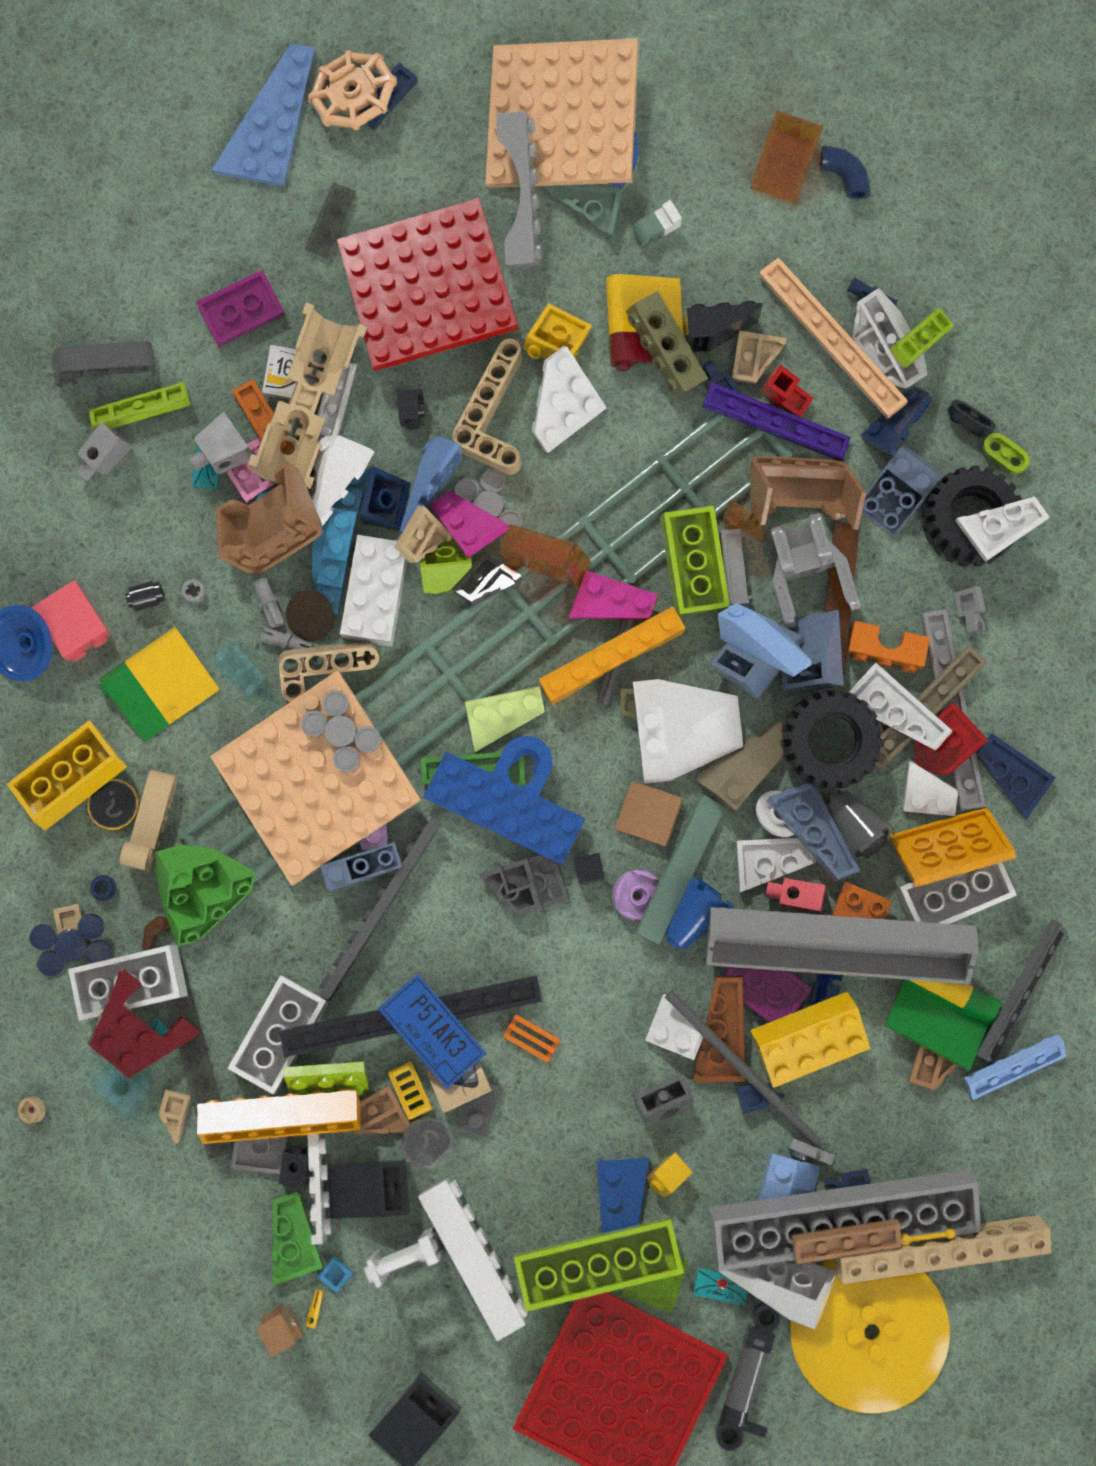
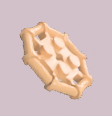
M346 50L344 55L326 66L318 68L319 73L313 90L308 95V101L313 104L323 125L326 127L334 125L359 130L361 125L388 111L387 105L393 88L397 85V78L391 74L381 54L376 53L372 55ZM354 62L363 63L365 65H361L362 68H359L355 66ZM377 69L381 77L374 78L372 75L373 70ZM326 80H329V81H330V86H329V88H328V86H327L326 89H323V88H324V85H325V83H326ZM350 86L356 87L354 91L349 92ZM379 87H383L380 98L378 100L376 99V91ZM330 99L332 104L328 109L323 104V100ZM368 105L373 106L372 108L357 116L358 111L362 110ZM340 111L343 112L345 115H350V117H342L335 115Z

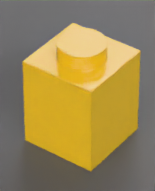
M673 1153L657 1166L646 1179L650 1182V1188L657 1195H661L664 1198L672 1194L693 1172L676 1153Z

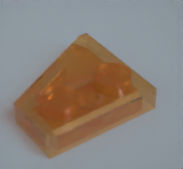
M732 500L729 501L722 517V521L725 522L724 525L728 529H740L745 534L764 544L768 533L761 530L762 525H760L754 513Z

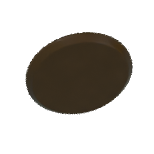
M311 590L302 591L294 595L289 601L286 608V621L290 630L297 637L308 641L319 640L325 637L333 626V607L329 600L321 593Z

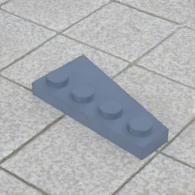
M806 783L770 796L767 799L770 806L835 883L859 873L860 869L851 856L817 787Z

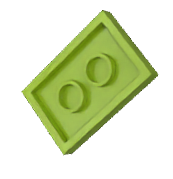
M364 1062L284 1067V1078L289 1093H297L299 1095L311 1094L314 1091H325L328 1093L337 1092L343 1088L356 1090L358 1096L370 1092L369 1079Z

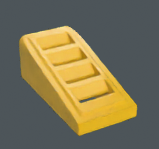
M412 1061L388 1072L408 1120L433 1109ZM410 1070V1076L400 1081L397 1080L396 1076ZM412 1080L415 1081L416 1085L402 1091L400 1086ZM416 1090L419 1091L420 1095L406 1100L405 1095ZM421 1099L423 1100V1105L413 1110L410 1109L409 1105Z

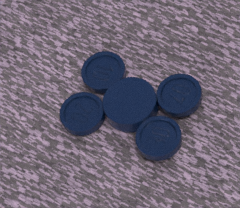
M86 914L80 918L77 926L78 930L66 929L60 932L58 936H56L55 930L49 925L40 924L35 926L29 936L31 945L38 950H48L53 945L55 951H45L39 956L37 962L39 971L46 976H56L63 970L64 960L76 961L84 954L91 964L111 959L112 949L107 942L94 940L87 946V939H97L102 935L104 931V921L96 914Z

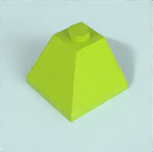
M454 538L450 541L442 542L437 546L438 549L432 553H427L420 560L424 594H439L450 591L472 568L471 556L469 558L466 556Z

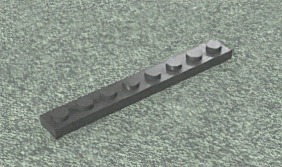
M431 817L429 822L424 820L417 831L420 835L415 844L410 842L403 854L406 858L402 863V868L391 872L389 876L392 878L388 887L383 886L375 898L378 900V903L374 909L369 908L361 920L364 922V925L360 931L355 930L347 943L350 944L347 952H341L333 964L336 966L335 971L331 976L327 974L319 986L322 989L320 995L326 999L331 1000L441 827L439 821Z

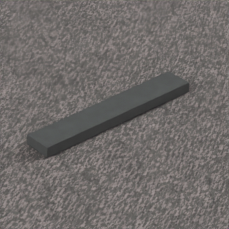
M1051 919L976 1055L983 1062L989 1065L995 1063L1064 939L1067 931L1059 922Z

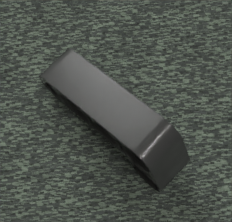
M147 341L64 346L53 351L51 360L55 385L58 387H64L63 384L67 383L75 385L78 383L79 377L134 374L155 369L152 345Z

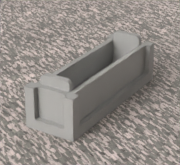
M740 529L720 530L719 540L730 606L738 603L747 607V604L753 598L747 594L742 540H745V534L741 535Z

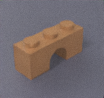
M279 1304L260 1318L262 1323L256 1327L271 1357L296 1344L299 1341L298 1338L305 1334L291 1305L284 1308L282 1304Z

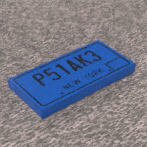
M419 974L411 978L377 1008L446 1089L487 1054Z

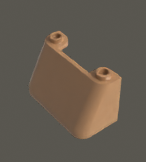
M289 462L284 463L275 470V480L280 485L250 505H246L238 500H229L216 509L218 555L220 559L246 573L261 574L322 535V523L301 472Z

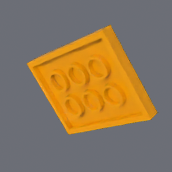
M987 807L896 833L895 836L889 835L890 843L915 887L1016 858L1014 847Z

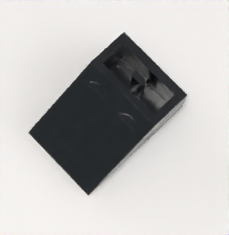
M749 300L736 305H731L728 302L718 303L716 306L706 307L704 304L693 305L686 310L684 320L685 339L693 352L712 351L739 335V331H745L757 324L763 304Z
M407 1159L327 1165L331 1219L408 1215L410 1213Z
M420 1372L368 1436L402 1466H414L459 1415L461 1406Z

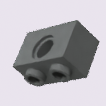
M682 1074L634 1095L635 1106L646 1128L694 1107L693 1095Z

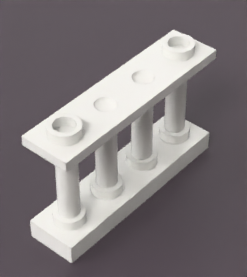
M432 1227L425 1230L418 1239L419 1243L383 1257L380 1249L375 1251L366 1261L368 1266L364 1267L368 1281L370 1283L374 1282L377 1288L382 1286L390 1275L389 1272L415 1261L421 1260L423 1262L426 1260L428 1266L438 1263L444 1251L435 1228Z

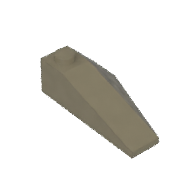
M779 720L744 741L742 748L710 762L695 781L734 814L783 757L784 749L783 747L781 748L780 740L783 738V733H781L782 725L785 724Z

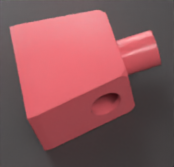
M784 878L783 885L768 882L766 897L780 900L779 904L781 907L822 915L826 896L825 885ZM791 891L799 892V896L796 899L788 897Z

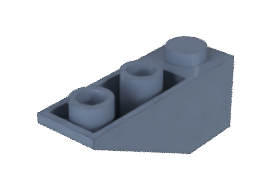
M393 842L321 865L320 868L327 891L335 892L402 868L396 844Z

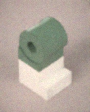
M669 200L662 204V208L637 221L633 225L632 230L642 246H646L681 227L682 217L672 201Z

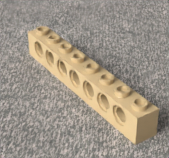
M1040 1215L981 1223V1232L957 1235L953 1239L944 1237L911 1242L908 1246L901 1244L902 1248L834 1258V1266L842 1284L1050 1254L1051 1234L1049 1226Z

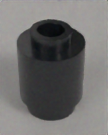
M149 581L128 588L129 593H125L129 608L134 607L135 611L160 605V602L165 601L164 592L159 581Z

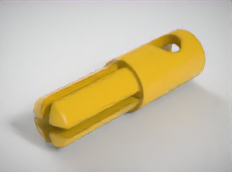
M315 1290L305 1324L307 1327L316 1328L324 1295L323 1290ZM311 1317L314 1319L312 1324H310Z

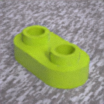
M992 433L983 442L982 450L985 456L1008 473L1018 475L1023 473L1030 462L1028 453L1003 434ZM991 444H997L999 446V450L993 451L991 449ZM1011 459H1017L1019 466L1012 465Z

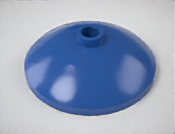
M12 605L0 610V672L14 681L23 682L39 677L48 667L52 656V637L45 620L37 611L25 605Z

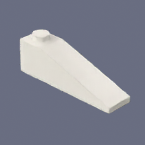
M340 435L324 436L319 441L321 445L313 465L316 472V485L311 498L322 526L333 513L332 505L341 497L344 498L347 495L348 491L345 488L354 477L357 480L360 478L374 454L372 449Z
M783 1261L719 1271L789 1320L812 1329L816 1328L824 1311L836 1276V1271L813 1262L794 1264Z

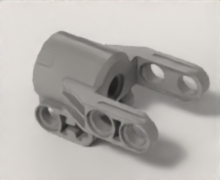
M820 513L810 514V517H808L810 523L798 528L785 530L784 525L780 523L777 526L770 527L778 554L773 583L787 629L797 627V615L787 581L811 576L832 567L837 569L846 603L850 605L851 611L861 608L847 558L827 538Z

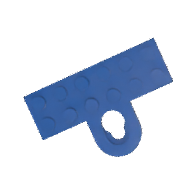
M521 736L509 742L504 748L493 773L446 751L423 796L424 799L561 865L564 864L585 820L584 817L539 796L552 769V755L548 746L543 741L532 736ZM530 755L534 759L533 779L526 785H515L509 778V769L514 763L519 762L522 756Z

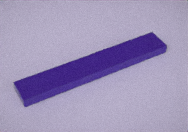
M713 382L709 386L702 406L705 409L838 461L844 459L851 438Z

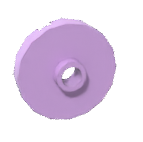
M631 870L625 872L617 879L613 887L612 900L621 916L632 921L641 920L659 883L655 875L646 870ZM635 891L640 893L638 900H635L633 897Z

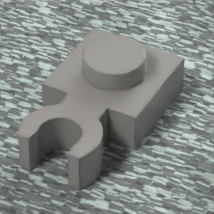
M791 1138L788 1144V1148L793 1149L791 1155L805 1161L810 1156L832 1165L835 1157L833 1154L794 1138Z

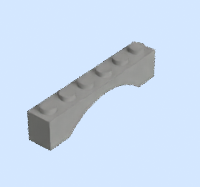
M526 111L496 114L498 140L513 159L520 183V204L517 217L510 232L504 239L505 264L510 269L540 266L539 259L543 258L542 245L538 244V234H541L540 219H537L536 209L540 208L538 193L535 194V184H538V172L533 165V159L537 157L535 143H532V133H535V122Z

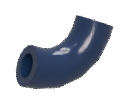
M822 146L820 170L834 172L841 176L846 186V197L851 199H865L869 197L870 183L868 172L859 158L846 149Z

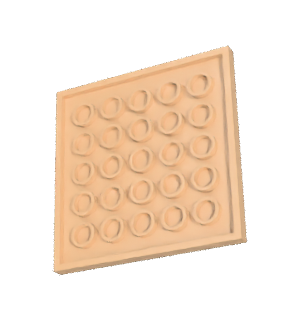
M638 39L493 45L486 186L496 188L520 187L514 161L507 149L498 140L496 114L526 111L535 122V133H532V143H535L537 157L533 159L534 168L538 172V184H535V186L632 183L639 53Z
M339 671L334 672L210 756L292 886L318 870L321 865L327 864L422 800L382 737L380 746L373 752L361 751L356 746L355 741L349 745L359 753L360 763L354 771L342 772L336 768L333 761L334 754L340 747L332 745L327 740L325 733L318 737H311L302 730V718L310 711L323 713L327 721L333 718L324 711L322 705L325 695L331 691H340L347 696L349 708L342 716L352 719L357 726V731L364 726L376 728Z

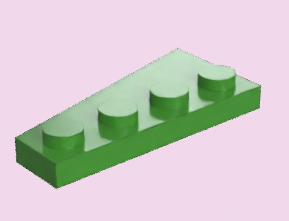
M502 752L456 756L493 773ZM523 756L519 762L514 763L510 767L508 772L511 782L519 786L526 785ZM443 757L421 758L423 785L429 786Z

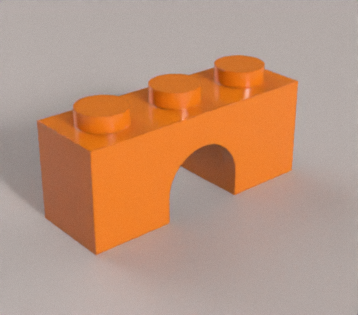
M854 621L852 624L847 646V655H850L852 660L857 662H866L867 659L877 661L876 663L880 667L891 668L892 665L900 666L901 670L907 673H916L917 670L921 671L924 668L930 637L905 632L901 636L899 647L888 649L879 641L880 626Z

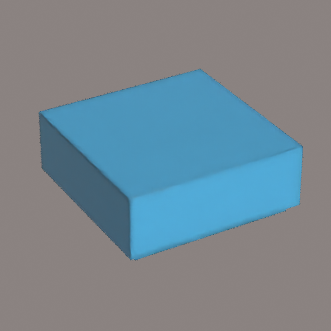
M334 1255L316 1277L337 1294L354 1272Z

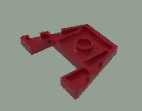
M121 967L88 1045L125 1076L131 1078L196 1037L200 1031L182 1016L177 1019L164 1036L153 1030L124 1006V1003L142 983Z

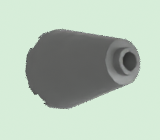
M838 790L829 797L828 809L856 863L861 862L858 857L864 855L867 859L883 848L889 842L887 836L890 833L895 836L896 830L849 791L842 792Z

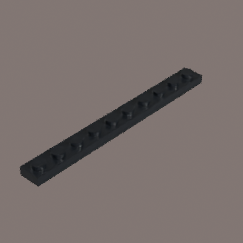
M536 975L438 996L457 1020L542 1002ZM378 1009L279 1030L284 1058L398 1033Z

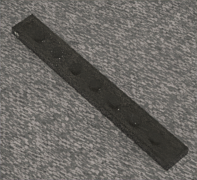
M178 950L188 996L166 1002L172 1025L182 1016L200 1031L196 1037L178 1047L198 1120V1104H206L210 1100L221 1101L182 952ZM232 1142L204 1144L208 1160L230 1154L233 1151Z

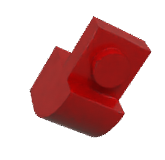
M781 364L775 367L761 388L763 396L771 404L779 405L785 411L799 417L803 415L814 398L797 385L800 379Z

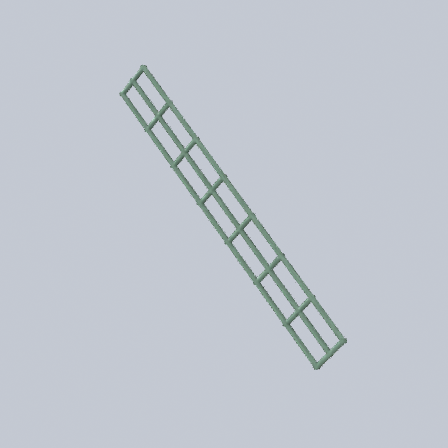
M718 413L713 414L591 511L580 517L578 521L514 571L521 575V577L524 576L582 529L585 530L600 549L590 559L531 605L527 603L514 586L505 590L522 612L451 668L433 646L499 594L475 606L470 604L356 693V698L359 703L363 702L424 653L428 655L442 675L375 726L380 735L448 682L464 701L492 696L589 620L587 618L572 619L553 634L536 614L583 577L586 570H592L604 559L608 558L624 578L621 582L632 586L666 559L665 549H661L635 571L631 572L615 551L683 497H686L694 508L706 507L693 490L761 436L764 437L780 457L792 458V453L784 447L776 436L755 428L688 482H685L669 461L725 418V416ZM662 468L678 489L608 544L591 522ZM750 480L715 507L716 519L750 493ZM529 620L545 641L474 697L457 675L525 621ZM465 704L398 756L396 760L401 767L467 716ZM231 791L178 832V837L185 845L199 846L191 835L237 800L233 792ZM250 824L217 851L226 856L257 833L254 825ZM273 856L253 871L255 873L254 883L278 865Z

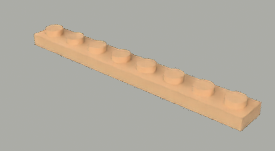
M779 257L759 272V277L887 419L907 404L908 400Z

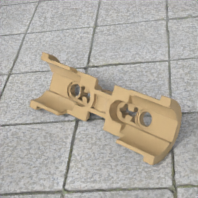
M306 302L302 311V317L305 321L295 346L296 353L287 376L289 380L295 382L296 386L289 404L278 401L271 424L268 423L257 456L251 454L248 468L258 476L280 485L275 480V470L284 463L289 462L300 470L306 487L309 490L314 480L313 477H310L321 445L317 441L325 418L314 414L321 393L329 396L334 395L343 369L348 368L356 342L364 338L367 327L361 324L342 326L322 318L314 309V305ZM313 352H323L326 356V361L324 363H316L312 357ZM313 368L317 369L314 380L317 383L314 382L312 385H309L308 379L305 377L310 376ZM299 421L298 426L301 428L295 431L294 436H284V433L289 435L292 425L289 422ZM283 442L291 443L294 448L293 453L290 455L283 454L280 450V444Z

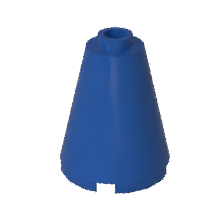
M693 876L666 931L669 937L667 941L678 950L681 947L687 949L708 931L711 907L734 909L733 904L729 900L726 902L722 901V894L700 878L697 880Z

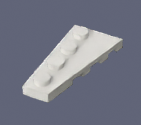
M877 663L849 691L855 694L856 698L863 699L869 704L868 708L871 711L874 710L878 716L876 720L933 750H936L953 732Z
M321 1134L308 1135L309 1171L312 1172L313 1176L310 1177L309 1187L311 1199H314L310 1215L313 1226H316V1235H311L312 1245L323 1244L327 1240V1235L332 1234L331 1218L326 1219L325 1209L330 1207L329 1191L324 1192V1181H328L327 1164L323 1165L322 1154H326L327 1147L326 1138H321Z

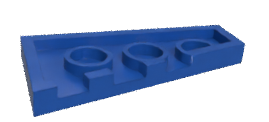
M649 1157L597 1161L602 1233L638 1225Z

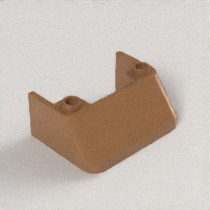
M755 456L752 458L750 465L751 509L760 525H766L767 516L775 513L777 506L821 508L828 518L832 520L846 518L852 528L858 530L867 492L846 463L828 459Z

